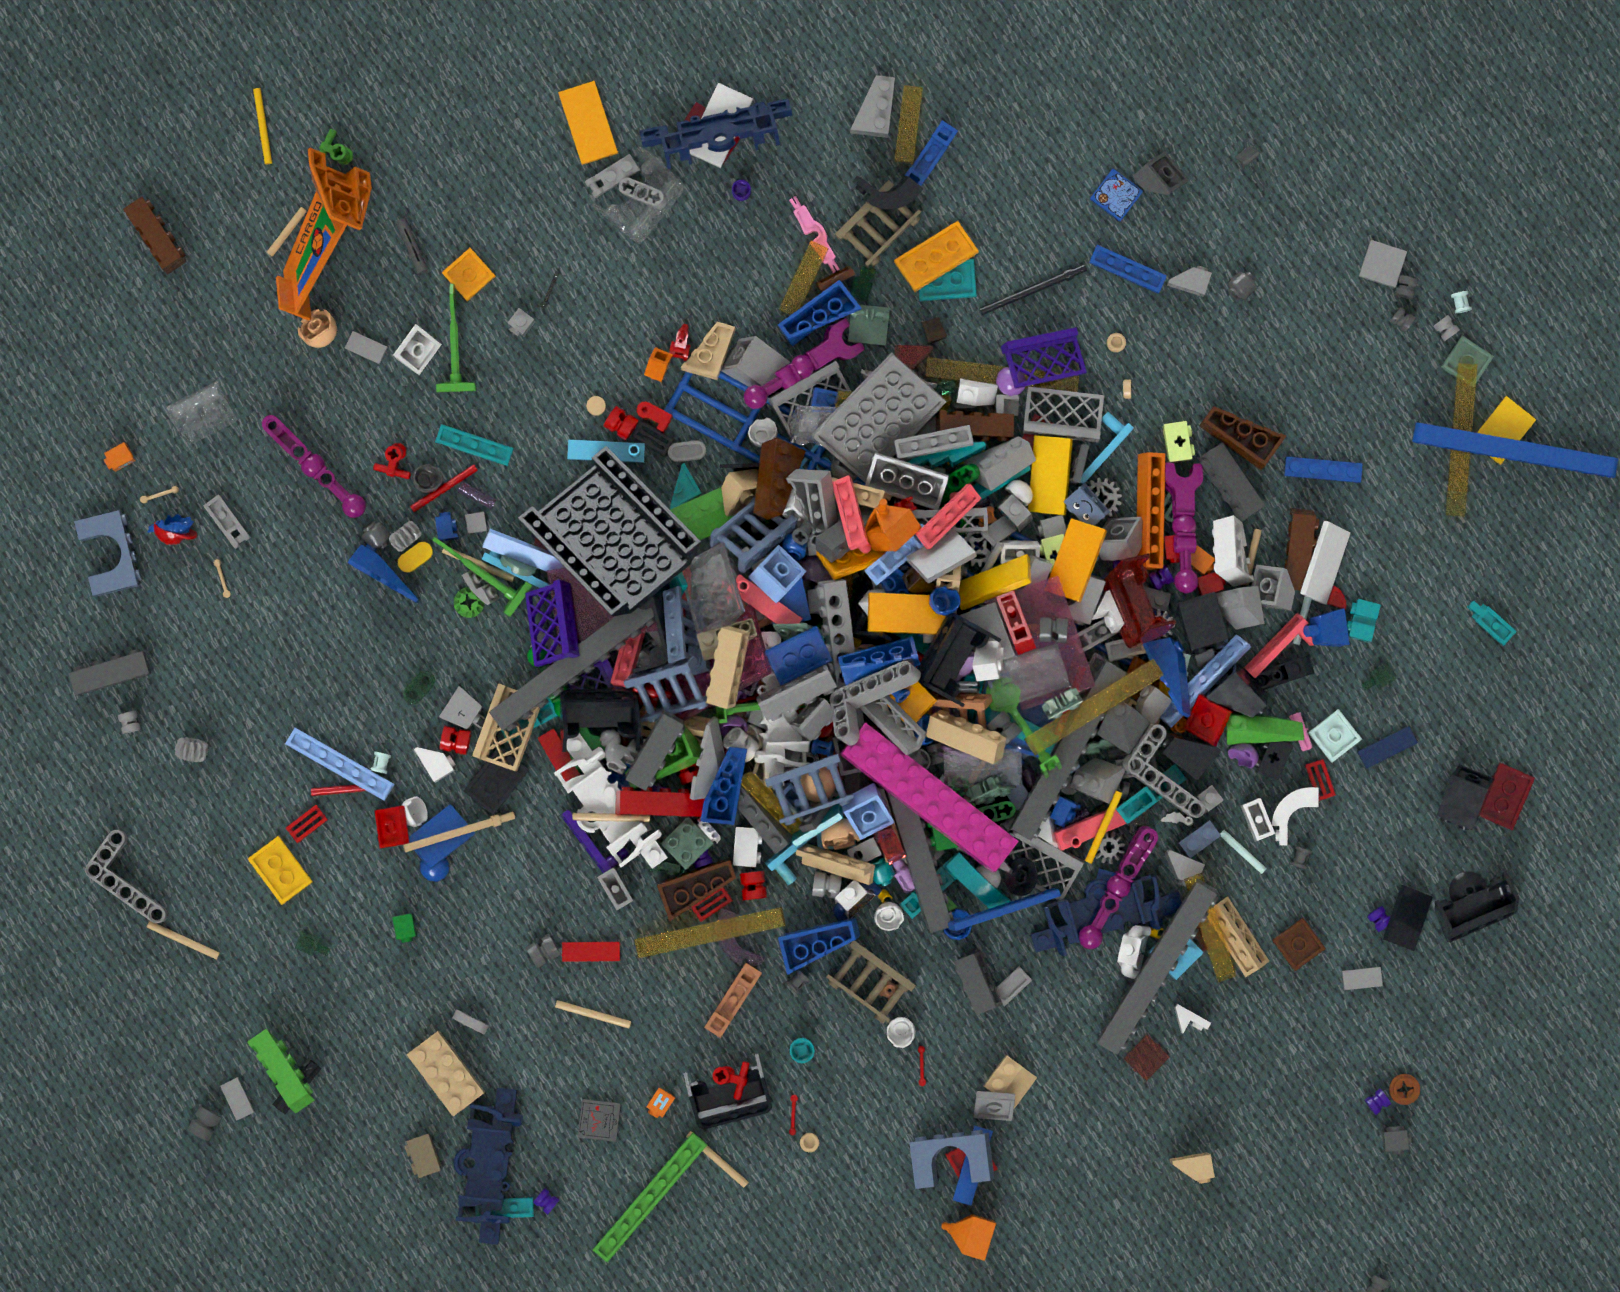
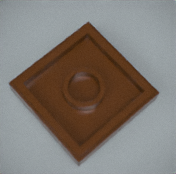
M1303 917L1272 939V942L1294 971L1326 949Z

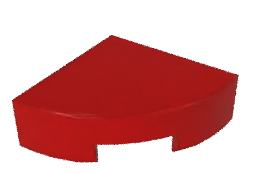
M1333 586L1327 604L1346 610L1344 594L1339 588Z

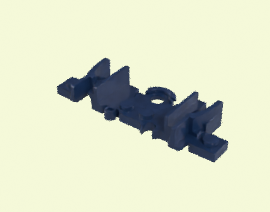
M788 98L769 102L767 107L764 102H759L746 108L736 107L737 111L735 113H729L728 110H725L722 113L704 116L702 119L697 115L690 118L691 122L686 120L676 122L677 131L674 133H668L667 125L639 130L643 148L662 144L667 169H671V154L679 152L680 160H688L690 165L692 164L691 149L701 148L702 144L708 143L709 150L724 152L736 144L734 137L737 136L740 139L752 137L755 150H758V144L765 143L764 134L769 133L774 139L776 146H778L780 142L775 119L793 116ZM722 136L726 138L723 141H715L717 137Z
M1154 874L1132 879L1133 882L1131 883L1129 894L1121 898L1122 902L1119 901L1117 911L1110 913L1101 930L1102 933L1117 929L1125 931L1124 924L1128 921L1132 922L1133 926H1137L1138 923L1146 924V922L1150 921L1153 929H1161L1160 927L1163 926L1161 917L1176 913L1182 904L1179 891L1160 896L1157 879ZM1103 879L1091 881L1084 891L1086 898L1072 902L1065 898L1042 905L1049 928L1030 933L1035 952L1057 947L1059 955L1067 956L1063 937L1067 935L1069 944L1080 942V931L1083 927L1092 924L1101 908L1100 900L1094 897V891L1100 888L1105 892L1108 881ZM1151 879L1154 898L1143 901L1142 881ZM1111 898L1107 899L1105 907H1113L1114 900ZM1058 905L1060 913L1066 923L1057 926L1054 924L1048 909Z
M497 1088L495 1107L470 1104L471 1113L467 1129L473 1130L471 1149H461L454 1158L456 1172L460 1176H468L465 1195L458 1196L459 1212L456 1221L481 1223L479 1243L499 1245L501 1223L508 1224L511 1220V1217L492 1215V1210H502L504 1204V1194L502 1191L510 1189V1183L503 1182L507 1177L509 1157L513 1154L506 1151V1145L508 1143L514 1144L512 1140L513 1126H521L523 1123V1116L521 1114H514L517 1090ZM475 1109L493 1114L492 1125L474 1119ZM467 1157H472L475 1160L473 1168H466L464 1166V1160ZM482 1205L481 1216L462 1217L463 1206Z

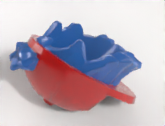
M176 514L171 518L170 515H167L165 521L158 520L148 527V533L154 532L156 537L166 545H177L183 539L192 540L197 538V532L189 529L194 523L190 516L182 518L179 514Z

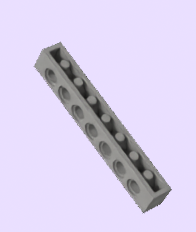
M841 578L835 581L833 579L820 581L816 589L817 597L821 603L819 614L823 618L821 630L825 637V645L833 661L826 665L837 686L834 690L846 686L844 679L841 681L839 679L842 671L837 661V655L841 652L843 655L855 652L846 580ZM835 596V603L830 605V598ZM834 615H837L838 620L833 624L832 618ZM840 634V640L835 643V636ZM857 708L858 728H860L864 723L863 711Z

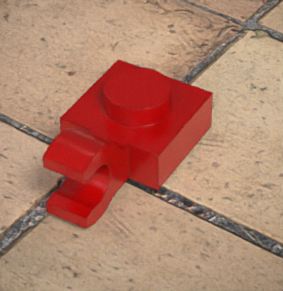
M912 496L893 504L894 507L906 508L911 511L917 509L916 506L914 507L913 502H911L913 500Z

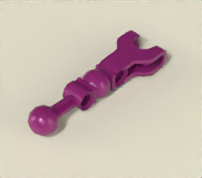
M840 319L828 326L824 333V339L820 344L803 355L796 356L791 364H787L776 371L774 379L763 386H749L745 390L743 397L745 404L752 409L762 408L766 404L768 396L779 388L783 387L785 390L801 379L808 378L814 370L819 369L835 358L848 360L864 351L865 347L862 343L849 346L843 342V331L850 326L848 319Z
M268 415L263 419V429L292 458L299 461L301 470L306 476L312 477L315 480L318 479L322 487L328 488L342 502V510L346 516L358 518L364 514L366 502L363 497L358 494L348 493L336 481L335 475L327 470L328 468L325 466V462L320 455L314 454L311 451L308 452L307 447L274 415ZM271 422H276V428L270 430L269 424ZM297 447L304 448L305 452L302 457L294 455V450ZM324 474L332 476V481L329 484L322 483L321 478Z
M1165 462V490L1172 497L1174 519L1172 529L1176 534L1174 536V552L1180 554V571L1175 576L1174 584L1180 592L1186 594L1193 592L1198 586V577L1191 568V553L1196 551V522L1193 518L1195 516V491L1203 482V468L1200 463H1194L1190 468L1189 477L1184 478L1176 473L1174 463Z
M1143 825L1136 830L1119 864V871H1116V875L1112 876L1107 882L1106 894L1100 899V910L1092 924L1083 927L1080 931L1079 941L1084 948L1095 949L1100 946L1103 940L1101 930L1110 913L1117 911L1119 901L1122 902L1121 898L1129 894L1131 883L1133 882L1131 879L1138 874L1143 863L1156 845L1158 834L1149 826ZM1149 833L1147 840H1144V835ZM1132 865L1133 871L1128 875L1124 874V867ZM1110 898L1113 899V907L1106 908L1105 901Z

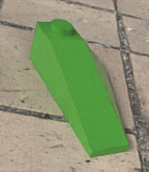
M1232 711L1225 726L1227 745L1304 740L1302 722L1263 714L1259 716L1256 714L1252 718L1238 711Z
M685 725L683 726L685 731L680 738L677 737L674 741L676 744L671 754L667 753L664 758L666 763L661 771L657 770L655 774L656 780L697 763L702 750L698 740ZM629 782L630 787H634L633 790L640 788Z

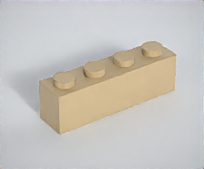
M731 626L722 627L717 636L719 641L718 647L714 652V667L710 672L711 682L706 691V703L725 709L735 707L750 636L749 631Z
M938 710L930 716L926 737L991 764H995L1002 759L1006 737L1000 735V733L989 731L979 724L967 722L966 719L950 715L949 712L944 710Z

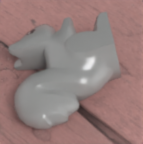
M609 729L602 732L600 741L601 745L605 747L606 765L609 769L623 774L624 769L627 768L625 763L632 765V761H634V758L639 753L635 749V741L633 739L625 747L620 745L621 736L617 731Z

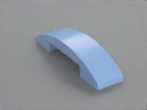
M914 535L897 551H887L864 571L877 586L907 561L906 556L924 547V545Z

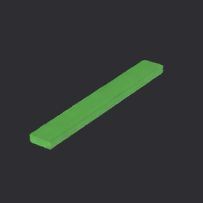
M693 1132L595 1246L593 1251L608 1262L708 1144Z

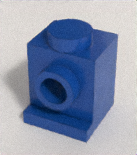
M450 512L439 513V517H435L438 540L459 539L458 534H454V531L457 530L456 519H452Z
M1060 796L1050 818L1055 820V824L1064 828L1066 824L1074 820L1076 815L1075 809H1080L1081 805Z

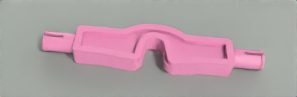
M796 196L793 199L791 198L789 201L795 209L794 215L799 221L804 234L818 233V237L811 241V246L820 256L823 263H828L833 273L836 270L839 271L840 268L834 261L836 256L827 243V235L820 223L813 220L806 206H801Z

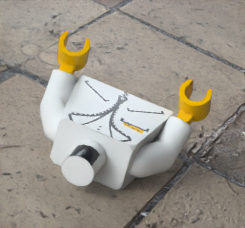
M1133 926L1128 933L1123 935L1117 962L1121 966V972L1124 976L1132 979L1136 978L1141 970L1148 936L1160 939L1161 936L1158 935V932L1164 930L1163 928L1156 930L1147 926Z

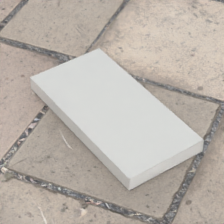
M718 83L702 118L722 113L725 110H728L729 113H735L737 111L736 107H750L753 98ZM722 136L717 137L715 141H723L726 138ZM708 143L702 144L701 148L690 150L691 155L719 168L722 167L729 150L724 152L711 151L708 149Z
M1323 522L1300 594L1327 605L1350 532L1331 522Z

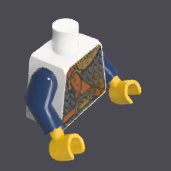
M853 880L835 897L836 904L833 908V914L838 921L851 919L876 895H878L882 903H885L884 899L886 897L892 899V896L886 889L882 890L874 881L872 884L867 885Z

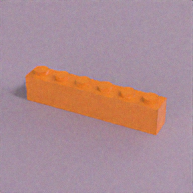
M1147 452L1138 454L1137 517H1141L1143 522L1142 548L1136 556V569L1155 570L1163 568L1165 453Z

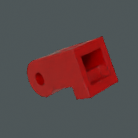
M646 401L639 403L637 406V414L641 419H649L658 424L656 429L665 433L673 418L671 414Z

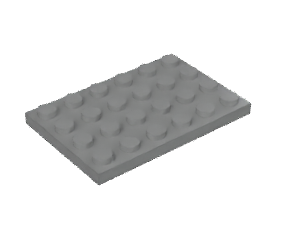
M891 353L811 435L866 483L875 452L893 457L896 454L894 440L913 437L946 403V400L896 355Z

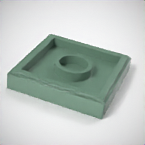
M1462 335L1440 368L1473 388L1494 356Z

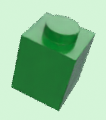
M413 914L392 917L396 940L401 939L402 943L413 941V937L417 936Z

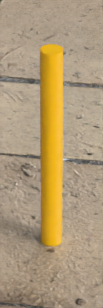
M261 88L253 89L264 162L265 164H272Z
M1116 790L1085 859L1088 863L1092 864L1123 794L1120 791Z

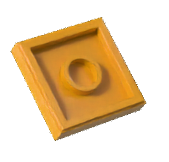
M471 248L465 251L442 272L451 284H455L456 290L466 301H469L496 277Z

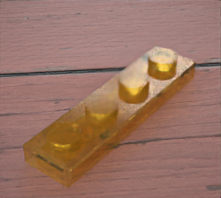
M904 85L895 162L911 164L914 162L923 87Z
M812 240L810 241L781 303L780 311L792 315L803 306L829 248Z
M751 771L744 774L741 785L779 822V819L783 818L784 814L778 798L770 788L760 781L757 775ZM798 817L795 823L786 826L785 823H781V825L790 834L801 830L799 826L802 822Z

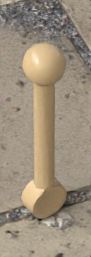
M173 486L170 490L148 497L141 496L140 501L141 503H147L148 500L166 494L178 493L179 488Z
M216 559L214 560V566L217 567L223 586V596L229 598L231 593L227 590L220 567L221 561Z

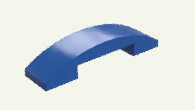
M942 120L905 176L910 177L922 186L949 147L958 130Z

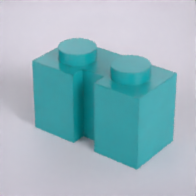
M1357 599L1356 603L1352 602L1350 614H1353L1352 619L1347 621L1349 638L1368 643L1372 642L1381 604Z

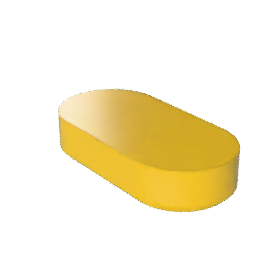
M426 542L417 543L399 557L398 567L403 572H413L432 557V547Z

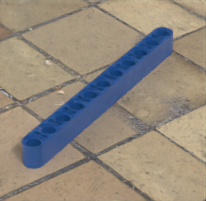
M1415 423L1412 442L1610 478H1616L1619 460L1609 456L1424 423Z

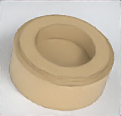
M1113 333L1107 339V347L1112 352H1120L1126 346V339L1120 333Z
M1131 380L1123 381V397L1125 399H1131Z
M593 396L587 401V410L591 415L599 416L604 413L606 404L601 397Z
M806 1133L800 1139V1146L805 1152H814L819 1146V1139L813 1133Z

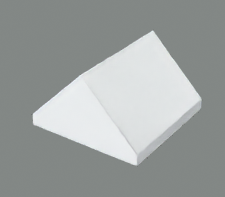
M415 324L393 356L420 375L442 344Z

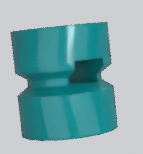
M797 1038L791 1043L790 1055L794 1061L806 1063L814 1056V1045L809 1039Z

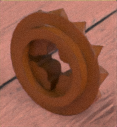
M1400 1074L1391 1081L1389 1093L1398 1104L1408 1105L1418 1098L1420 1085L1413 1076ZM1402 1081H1404L1406 1087H1412V1089L1406 1092V1098L1403 1092L1397 1091L1399 1088H1402Z

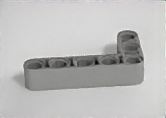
M902 661L835 690L830 696L835 736L849 746L856 744L859 740L856 709L917 683L921 677L920 670L908 661Z
M1150 724L1130 755L1127 754L1124 758L1123 768L1186 815L1194 818L1201 817L1205 812L1204 804L1148 763L1166 737V730L1163 726ZM1154 728H1157L1159 730V734L1157 737L1154 738L1152 736V731ZM1146 743L1148 746V750L1146 753L1143 754L1141 752V747L1143 744ZM1135 759L1137 761V766L1135 769L1132 770L1130 767V763L1132 760ZM1150 770L1152 772V777L1150 780L1147 781L1145 778V774L1147 771ZM1163 782H1166L1167 789L1162 792L1160 786ZM1181 792L1182 800L1177 802L1176 795ZM1196 803L1197 811L1192 813L1191 806Z
M111 831L86 865V875L151 922H164L168 917V913L163 906L109 869L126 845L128 839L124 831ZM117 833L122 836V841L119 844L113 841V837ZM105 849L111 852L108 860L102 857V852ZM93 865H98L100 868V872L96 876L91 873ZM109 876L115 878V884L112 887L106 883ZM125 887H129L131 890V895L128 898L122 895V890ZM141 898H144L147 902L144 909L138 907V901ZM156 909L161 910L163 913L160 920H156L153 916Z

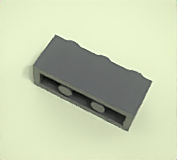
M981 950L954 961L955 971L961 977L963 990L968 994L970 1007L975 1011L976 1015L1003 1004Z

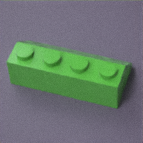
M722 488L670 509L699 540L709 537L714 529L720 528L734 517H727L725 515Z

